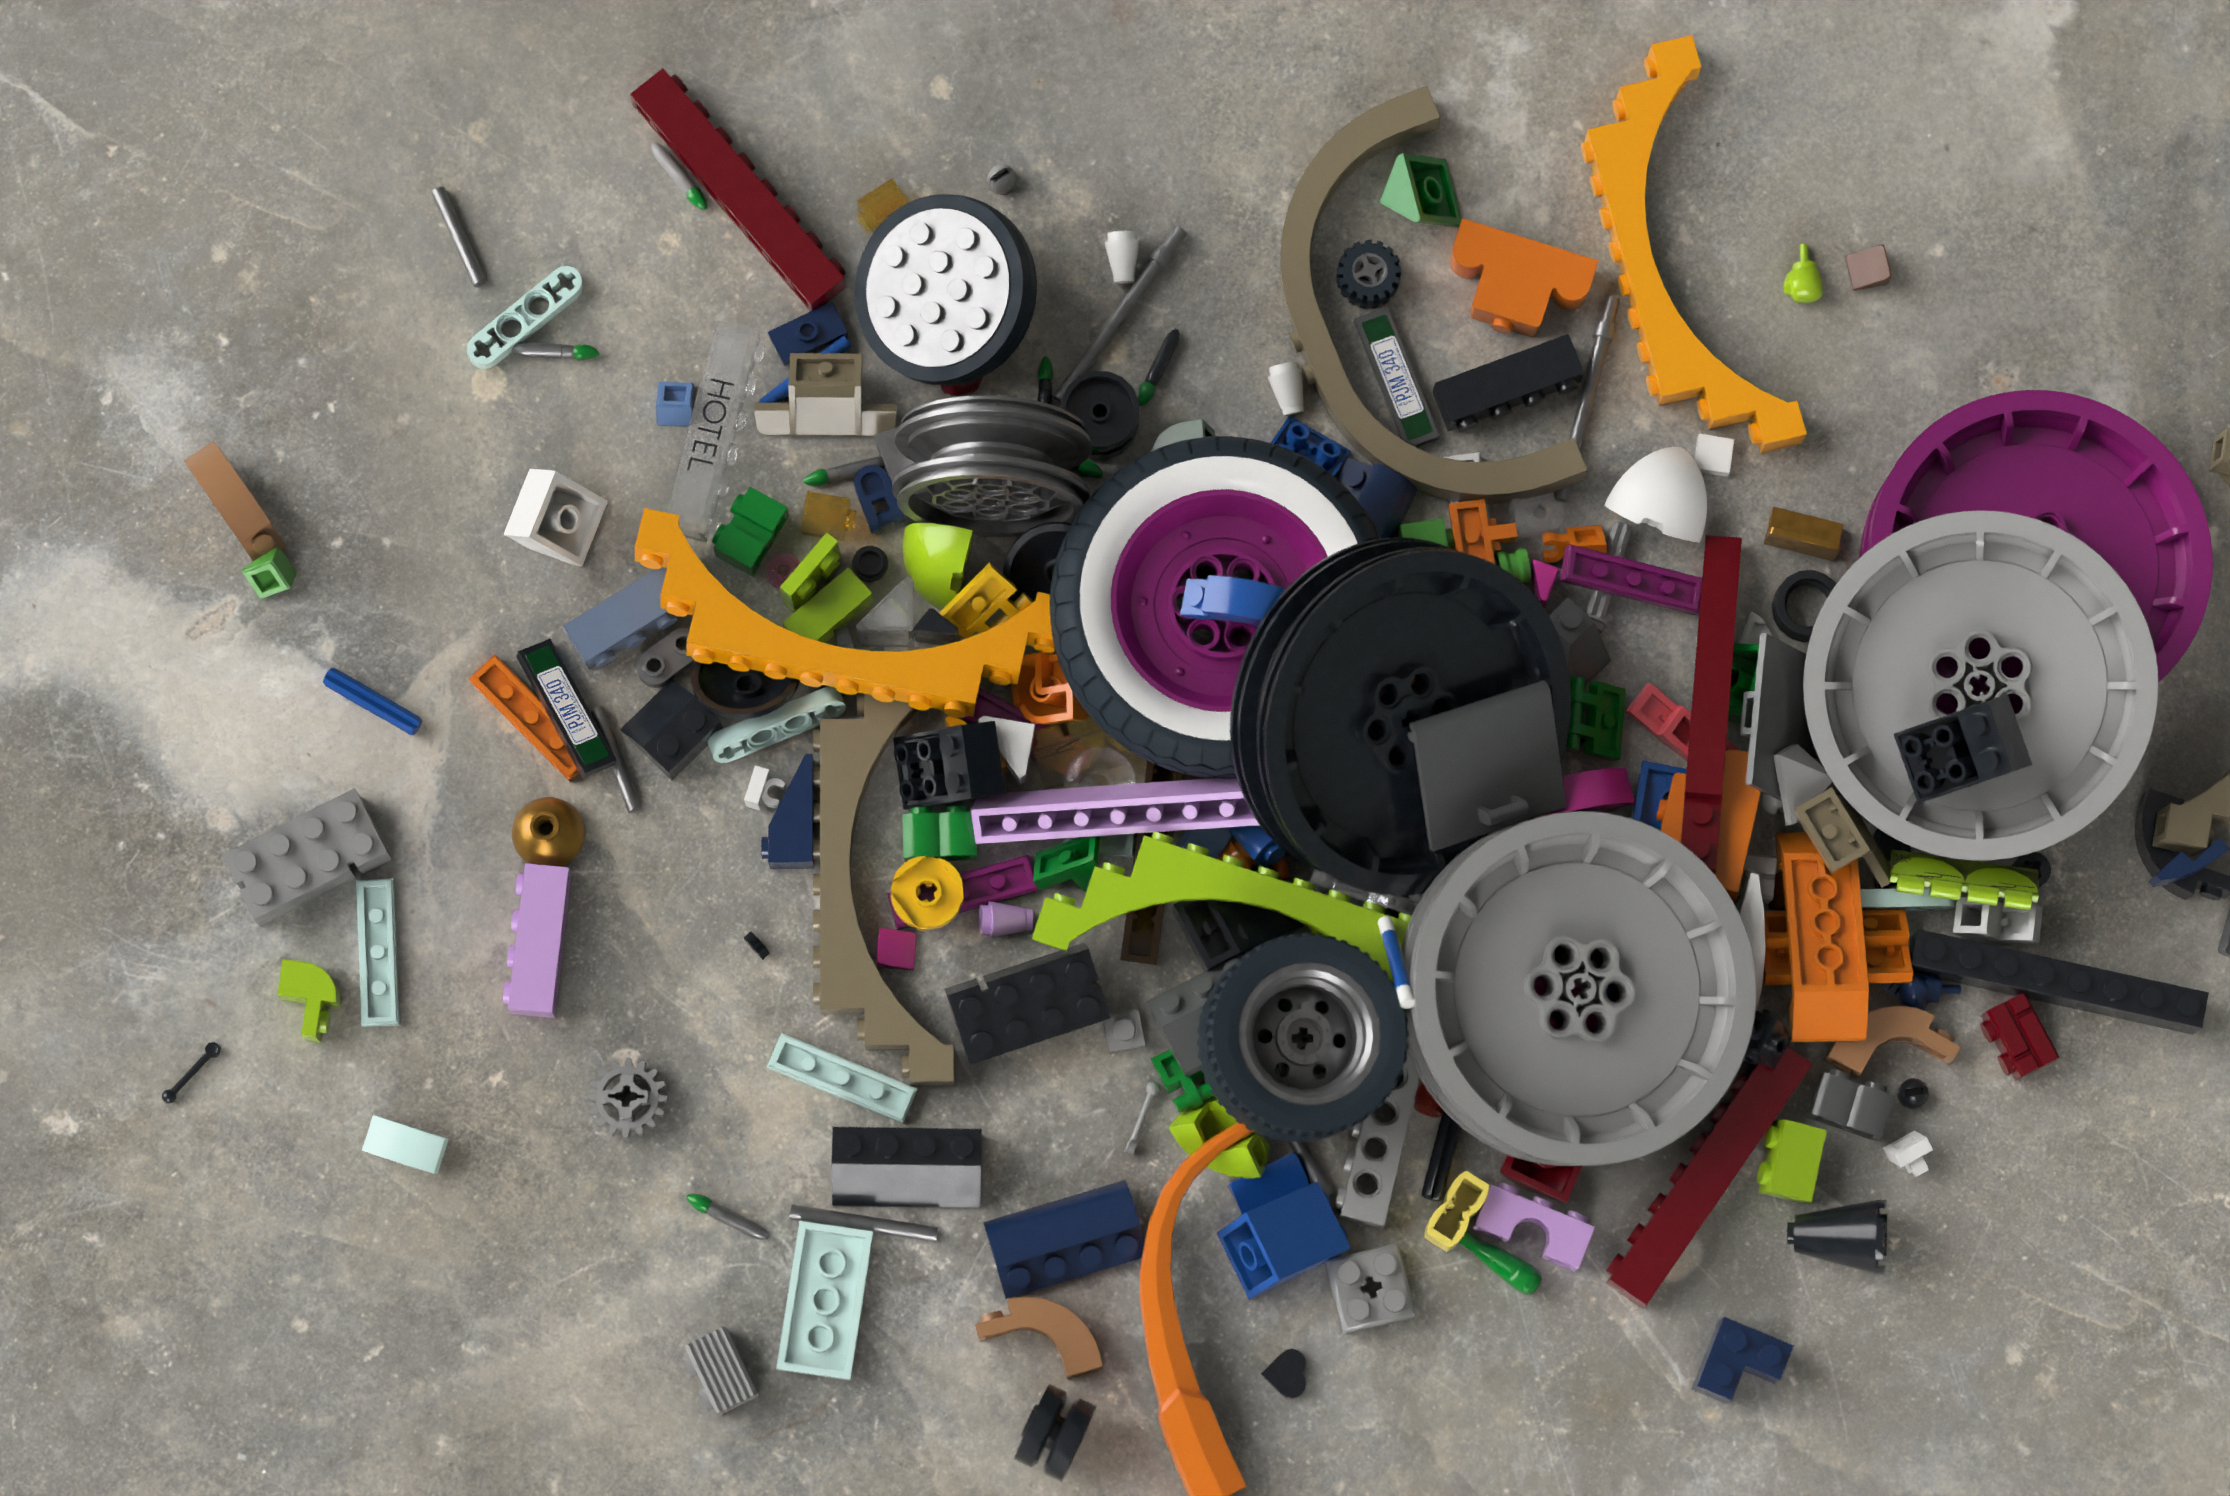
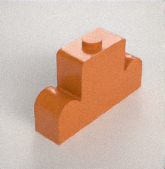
M1464 218L1461 219L1450 256V266L1456 275L1468 279L1477 275L1481 276L1472 302L1470 317L1491 324V327L1498 332L1511 334L1514 331L1530 337L1537 336L1549 298H1553L1556 305L1564 310H1575L1584 304L1599 260Z
M1730 749L1725 751L1716 874L1714 875L1723 885L1733 903L1736 904L1761 791L1746 785L1749 752ZM1677 772L1672 778L1668 800L1660 799L1656 821L1662 822L1660 831L1681 843L1686 774Z

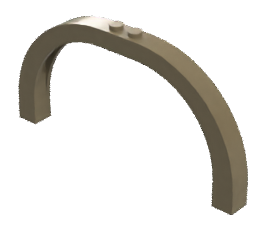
M1428 86L1379 104L1349 122L1319 150L1296 186L1286 213L1280 252L1281 287L1285 309L1293 332L1288 333L1290 342L1295 353L1302 352L1306 364L1301 366L1308 385L1315 384L1328 415L1340 433L1372 465L1378 463L1396 471L1411 481L1418 491L1437 498L1456 500L1458 502L1485 499L1486 504L1509 503L1535 498L1586 479L1587 467L1574 438L1528 455L1495 462L1453 460L1422 451L1406 443L1378 422L1353 390L1314 295L1310 275V255L1314 234L1321 215L1340 185L1356 169L1382 151L1439 129L1440 115Z

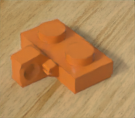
M1485 499L1448 504L1455 550L1495 564L1493 553L1501 551L1500 545L1517 542L1516 523L1497 525L1496 518L1488 519Z

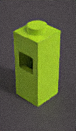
M848 567L782 622L783 628L803 637L825 643L835 635L834 630L846 626L874 602L872 592Z

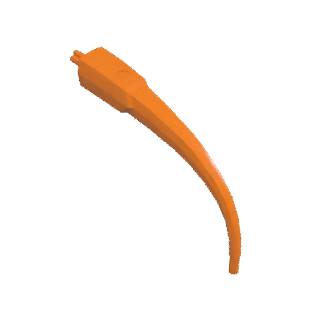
M1238 1122L1210 1138L1188 1156L1162 1188L1147 1226L1139 1271V1300L1148 1363L1159 1404L1157 1417L1171 1458L1188 1496H1232L1231 1494L1246 1487L1220 1430L1211 1405L1200 1391L1179 1322L1171 1275L1173 1232L1181 1201L1194 1179L1221 1152L1255 1132L1246 1129V1125L1243 1123L1239 1124Z

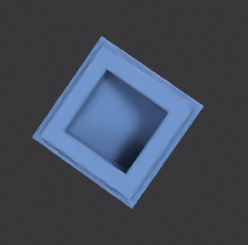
M659 382L656 400V420L658 425L692 426L695 383Z

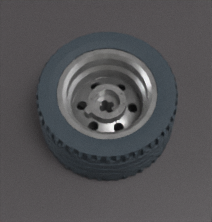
M1310 933L1302 935L1291 934L1267 941L1249 951L1230 966L1215 983L1208 995L1207 1001L1204 1003L1203 1012L1199 1019L1200 1025L1197 1030L1199 1034V1039L1197 1040V1046L1199 1047L1198 1059H1201L1202 1065L1200 1068L1205 1075L1206 1084H1209L1211 1087V1094L1215 1095L1220 1106L1223 1105L1227 1109L1225 1112L1229 1116L1232 1115L1236 1122L1239 1124L1243 1123L1246 1125V1129L1253 1130L1261 1136L1266 1135L1274 1140L1295 1141V1143L1315 1141L1334 1136L1362 1122L1380 1108L1386 1098L1392 1094L1391 1091L1397 1086L1399 1076L1402 1075L1404 1070L1402 1068L1403 1064L1407 1060L1406 1051L1409 1048V1043H1407V1037H1409V1030H1407L1408 1017H1405L1404 1011L1406 1009L1400 1005L1395 983L1391 982L1387 976L1389 975L1387 971H1383L1379 967L1380 963L1373 961L1367 952L1363 953L1359 951V947L1351 946L1343 939L1338 941L1333 936L1326 937L1322 934L1310 935ZM1280 999H1288L1291 1002V1010L1289 1012L1279 1010L1278 1001ZM1317 1001H1324L1328 1005V1012L1326 1014L1316 1011L1315 1004ZM1266 1030L1272 1035L1271 1041L1266 1044L1261 1043L1257 1037L1259 1031ZM1299 1031L1302 1032V1038L1307 1037L1308 1043L1303 1045L1301 1049H1298L1297 1043H1292L1291 1039ZM1335 1034L1344 1036L1345 1045L1342 1048L1334 1046L1332 1041ZM1278 1063L1288 1065L1287 1076L1279 1077L1276 1075L1275 1067ZM1319 1065L1326 1070L1323 1079L1319 1080L1313 1076L1312 1070L1314 1066Z

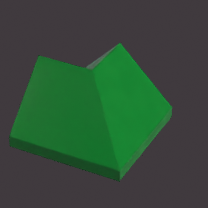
M1406 153L1397 156L1379 203L1415 223L1459 228L1462 217L1447 160Z

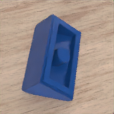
M1296 1152L1264 1166L1265 1170L1261 1178L1241 1177L1228 1184V1188L1242 1215L1310 1185Z

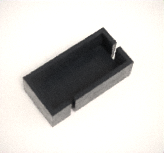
M1085 943L1069 947L1067 952L1060 950L984 975V982L988 989L982 991L976 978L944 989L966 1058L970 1065L1111 1019L1101 986L1097 982L1099 979L1089 948Z

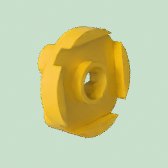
M918 856L905 862L896 871L891 886V903L895 913L904 923L915 927L917 930L928 931L939 929L949 924L958 915L964 902L963 882L958 871L948 861L941 858ZM925 884L928 888L934 885L937 888L934 892L935 899L929 902L927 899L921 901L918 899V896L921 894L919 889L921 885Z

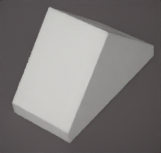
M982 716L978 719V723L995 721L1000 755L1007 763L1008 770L1019 786L1026 782L1035 735V724Z

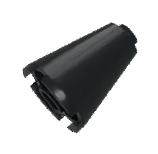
M1873 1200L1795 1215V1222H1788L1787 1244L1794 1245V1252L1884 1275L1886 1266L1878 1265L1879 1260L1883 1261V1256L1887 1254V1214H1880V1208L1885 1209L1887 1201Z

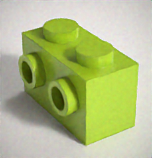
M1786 1119L1773 1121L1772 1126L1766 1131L1764 1146L1767 1147L1765 1161L1760 1164L1757 1172V1183L1760 1184L1758 1193L1796 1203H1812L1827 1130Z

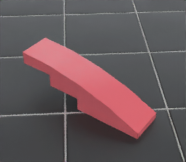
M1647 683L1625 712L1687 761L1691 712L1684 706H1677L1652 683ZM1726 738L1725 751L1730 749L1740 750Z

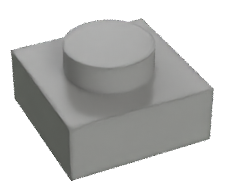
M1138 1009L1110 1014L1111 1019L1103 1021L1109 1054L1145 1047Z

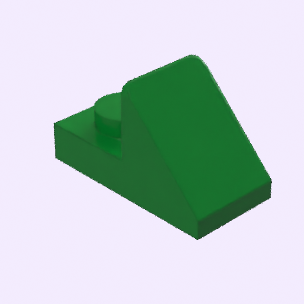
M1100 836L1078 837L1036 852L1033 882L1040 889H1044L1072 879L1086 892L1094 867L1098 864Z

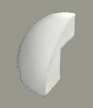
M1668 447L1652 452L1636 462L1616 483L1604 506L1634 523H1647L1650 526L1657 527L1665 535L1700 543L1706 522L1707 495L1701 471L1693 457L1683 447Z

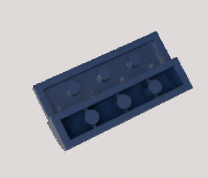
M1347 458L1337 480L1361 504L1376 527L1381 539L1396 537L1400 524H1402L1418 489L1407 478L1378 463H1374L1371 466Z
M1126 1180L983 1222L1006 1299L1141 1259L1145 1243Z

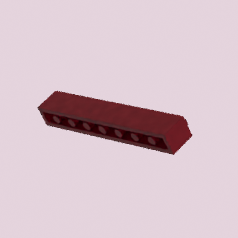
M662 68L630 93L633 107L809 311L827 304L846 288L845 278L843 277L846 271L834 257L828 259L821 251L823 245L812 231L805 233L798 224L801 220L797 213L788 204L783 207L775 198L778 193L766 178L760 181L753 172L755 166L745 153L741 152L738 155L730 146L733 141L721 126L715 129L708 120L710 114L700 101L696 100L693 103L685 94L688 91L687 87L676 74L670 77Z
M1787 1047L1774 1070L1757 1063L1749 1076L1745 1073L1739 1076L1730 1090L1736 1094L1728 1106L1723 1102L1719 1105L1710 1118V1121L1715 1124L1708 1135L1702 1132L1699 1134L1689 1151L1694 1153V1156L1687 1166L1681 1162L1668 1179V1181L1673 1183V1186L1665 1196L1661 1192L1657 1195L1647 1210L1653 1214L1647 1224L1644 1226L1638 1223L1626 1240L1632 1244L1624 1256L1617 1253L1607 1267L1606 1272L1611 1274V1276L1606 1281V1284L1643 1309L1647 1306L1813 1063L1790 1047Z

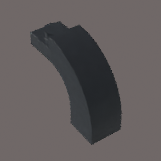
M2150 788L2142 795L2135 819V840L2139 856L2145 868L2154 877L2179 854V852L2152 846L2157 811L2170 803L2181 805L2185 800ZM2204 868L2188 878L2163 885L2162 887L2184 900L2191 897L2195 889L2200 890L2199 894L2205 898L2220 900L2230 895V876Z

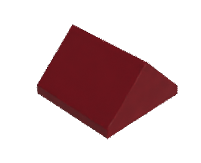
M1506 1154L1499 1173L1523 1190L1567 1203L1583 1165H1546L1522 1160Z

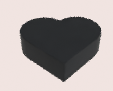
M1285 1350L1261 1373V1376L1283 1397L1288 1399L1298 1398L1306 1387L1305 1377L1302 1375L1306 1365L1305 1357L1298 1350Z

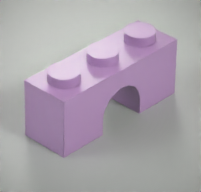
M1499 1182L1496 1187L1491 1184L1487 1198L1478 1212L1472 1230L1507 1243L1516 1225L1523 1222L1534 1223L1543 1230L1546 1237V1244L1541 1258L1576 1272L1580 1267L1595 1228L1587 1224L1589 1218L1568 1210L1567 1215L1553 1210V1203L1540 1197L1534 1196L1531 1201L1518 1196L1520 1190L1511 1185Z

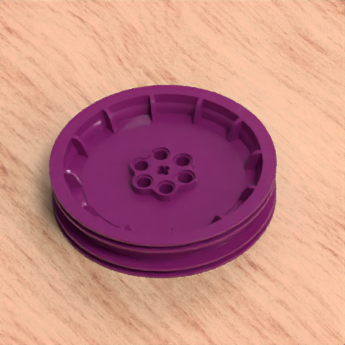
M2020 390L1987 396L1949 412L1925 429L1909 445L1885 479L1871 505L1862 533L1859 558L1880 541L1907 526L1935 516L1963 511H1999L2023 515L2053 525L2076 537L2099 554L2117 572L2136 599L2152 637L2158 668V683L2175 667L2188 650L2197 634L2207 608L2213 573L2212 543L2207 518L2191 480L2167 447L2145 427L2122 412L2086 397L2049 390ZM1975 638L1969 644V653L1975 659H1984L1990 653V644L1984 638ZM1944 656L1937 661L1936 671L1941 677L1950 678L1957 673L1958 664L1952 657ZM2015 656L2006 657L2001 664L2002 673L2009 678L2019 676L2023 669L2022 662ZM1980 675L1976 679L1973 676L1969 681V684L1973 687L1971 693L1975 696H1979L1980 692L1986 695L1990 689L1986 685L1988 678ZM1950 693L1941 694L1936 700V708L1946 715L1954 713L1958 707L1956 697ZM2009 693L2008 697L2014 714H2017L2022 709V699L2017 694Z

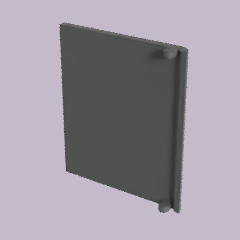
M1766 633L1760 634L1755 691L1744 692L1740 736L1750 738L1746 785L1782 801L1773 755L1790 745L1798 744L1812 758H1819L1809 732L1805 713L1803 681L1806 653Z
M1543 680L1410 723L1412 732L1408 733V738L1415 746L1429 849L1431 851H1436L1566 807L1551 691L1546 681Z

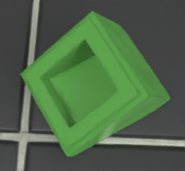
M279 547L270 550L242 569V573L260 599L290 589L296 577L295 569Z

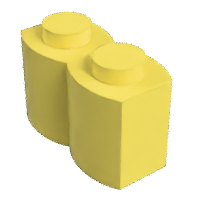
M1468 1171L1461 1173L1449 1187L1445 1195L1444 1204L1429 1219L1425 1228L1424 1238L1445 1252L1455 1247L1465 1234L1469 1219L1484 1204L1488 1195L1489 1184Z

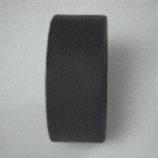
M1814 570L1798 571L1788 576L1777 589L1772 602L1773 619L1779 630L1791 639L1809 642L1814 626L1805 627L1791 619L1786 606L1788 596L1794 589L1800 586H1812L1818 588L1828 598L1836 582L1826 574Z

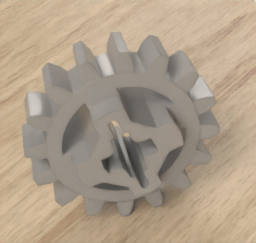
M626 1058L623 1067H620L613 1060L611 1061L612 1070L610 1072L603 1068L598 1070L602 1076L601 1081H590L591 1086L596 1089V1093L588 1094L587 1100L596 1103V1106L592 1107L589 1113L591 1116L601 1115L596 1124L600 1129L609 1124V1135L612 1137L617 1134L618 1130H622L625 1140H629L631 1131L636 1130L640 1137H643L644 1126L648 1125L655 1130L657 1126L653 1118L655 1116L665 1117V1112L659 1108V1105L668 1103V1097L660 1095L659 1092L666 1088V1084L664 1081L654 1082L659 1073L656 1069L646 1073L647 1064L643 1060L637 1067H633L631 1058ZM636 1076L645 1080L649 1084L651 1091L640 1090L636 1085ZM620 1077V1082L613 1089H606L614 1079ZM627 1090H631L633 1096L637 1097V1100L630 1101L629 1107H625L621 1100H616L619 1097H625ZM604 1106L615 1107L619 1111L620 1121L611 1118L606 1113ZM643 1108H649L642 1118L635 1121V1115Z

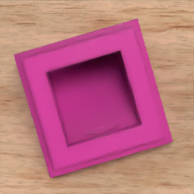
M1533 560L1530 568L1534 593L1543 608H1545L1559 571L1554 566Z
M879 928L877 968L914 970L917 933Z

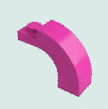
M1605 768L1562 776L1566 807L1538 817L1582 811L1609 813L1634 804L1635 800L1626 768Z

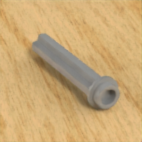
M1622 522L1613 523L1607 542V554L1624 557L1632 530L1630 525ZM1593 590L1586 614L1595 622L1599 634H1601L1602 630L1608 626L1605 617L1612 594Z

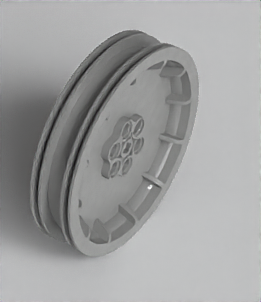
M1963 511L1922 520L1891 534L1868 550L1842 576L1826 599L1809 640L1804 667V705L1809 732L1823 767L1843 797L1866 820L1902 843L1931 854L1963 860H1998L2026 855L2057 844L2095 820L2118 797L2142 760L2153 730L2158 702V668L2152 637L2136 599L2117 572L2093 549L2071 534L2034 518L1999 511ZM1975 638H1984L1990 644V653L1984 659H1975L1969 653V644ZM1944 656L1952 657L1958 664L1957 673L1950 678L1941 677L1936 671L1937 661ZM2015 656L2022 662L2023 669L2019 676L2009 678L2002 673L2001 664L2006 657ZM1980 675L1988 678L1986 685L1990 689L1986 695L1980 692L1979 696H1975L1971 693L1973 687L1969 684V681L1973 676L1978 679ZM1950 693L1956 697L1958 707L1955 712L2000 696L2014 693L2022 699V709L2019 713L2015 714L2033 765L1918 804L1893 734L1946 716L1936 708V700L1941 694Z
M1585 811L1557 813L1505 827L1480 839L1456 856L1430 884L1410 919L1401 946L1402 956L1414 995V1006L1404 1011L1405 1017H1408L1407 1030H1409V1037H1407L1409 1048L1407 1051L1421 1081L1437 1104L1465 1131L1486 1145L1522 1160L1554 1166L1606 1165L1632 1160L1667 1146L1696 1126L1720 1101L1735 1078L1750 1041L1756 1008L1755 966L1745 926L1732 899L1713 872L1688 848L1662 831L1627 817ZM1557 946L1563 947L1567 953V960L1562 966L1554 959V950ZM1594 949L1598 950L1603 957V963L1599 969L1595 968L1590 962V954ZM1538 976L1542 977L1547 984V990L1543 996H1539L1533 987L1534 980ZM1579 983L1582 989L1577 992V995L1573 996L1571 989L1575 987V984ZM1609 983H1613L1619 992L1618 999L1614 1003L1608 1000L1606 996V988ZM1554 1010L1558 1011L1563 1019L1559 1030H1555L1549 1022L1550 1014ZM1590 1013L1598 1019L1599 1025L1595 1033H1591L1586 1028V1018Z

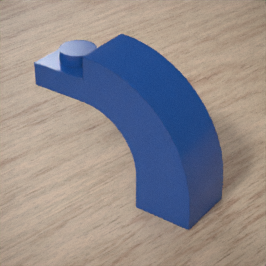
M1208 575L1207 579H1187L1180 615L1188 619L1229 620L1258 626L1274 602L1286 589L1262 582L1225 576Z

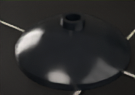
M1049 522L1037 525L1025 531L1012 544L1003 567V575L1014 583L1017 588L1009 597L1010 600L1015 601L1023 592L1033 602L1036 601L1037 592L1050 594L1054 571L1052 566L1056 563L1060 547L1071 525L1070 523Z
M696 661L691 673L692 689L700 704L716 715L732 719L757 718L777 710L792 698L800 683V680L789 677L773 679L766 676L764 672L751 669L747 672L731 669L728 664L718 662L703 664Z

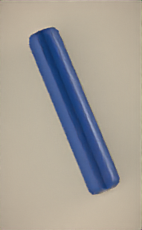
M330 668L323 679L326 687L409 735H415L422 724V720L418 715L336 668Z

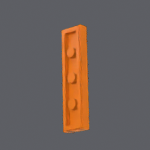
M494 654L468 679L469 682L571 782L580 773L539 698Z

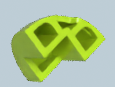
M936 523L909 524L904 529L902 541V556L906 573L916 591L928 603L942 610L963 589L965 583L964 572L974 540L973 530Z
M1215 1095L1204 1100V1105L1196 1109L1190 1107L1184 1110L1168 1127L1175 1140L1189 1155L1210 1138L1237 1123L1232 1115L1229 1116L1225 1112L1227 1109L1223 1105L1220 1106ZM1253 1132L1249 1134V1137L1221 1152L1207 1168L1236 1178H1261L1265 1170L1264 1166L1267 1164L1270 1143L1265 1141L1264 1136Z

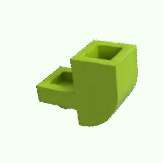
M282 959L277 996L282 1001L306 1004L301 1036L306 1041L321 1042L322 1033H328L330 1027L331 1013L326 1011V1006L341 1008L339 988L335 981L321 967L310 962Z

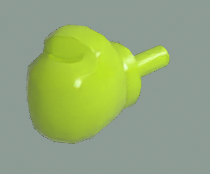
M1804 243L1799 245L1800 262L1793 264L1792 270L1786 275L1783 282L1784 294L1791 296L1798 303L1815 302L1823 295V285L1818 264L1814 261H1809L1808 244Z

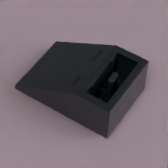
M2008 694L1893 734L1918 804L2033 765Z
M995 721L957 725L893 738L894 757L897 763L903 810L1006 794Z
M1270 864L1269 866L1265 867V868L1274 870L1272 864ZM1259 866L1251 869V871L1257 872ZM1197 900L1179 901L1173 904V914L1204 972L1244 952L1247 954L1267 941L1282 936L1285 937L1304 927L1302 922L1281 913L1243 903Z

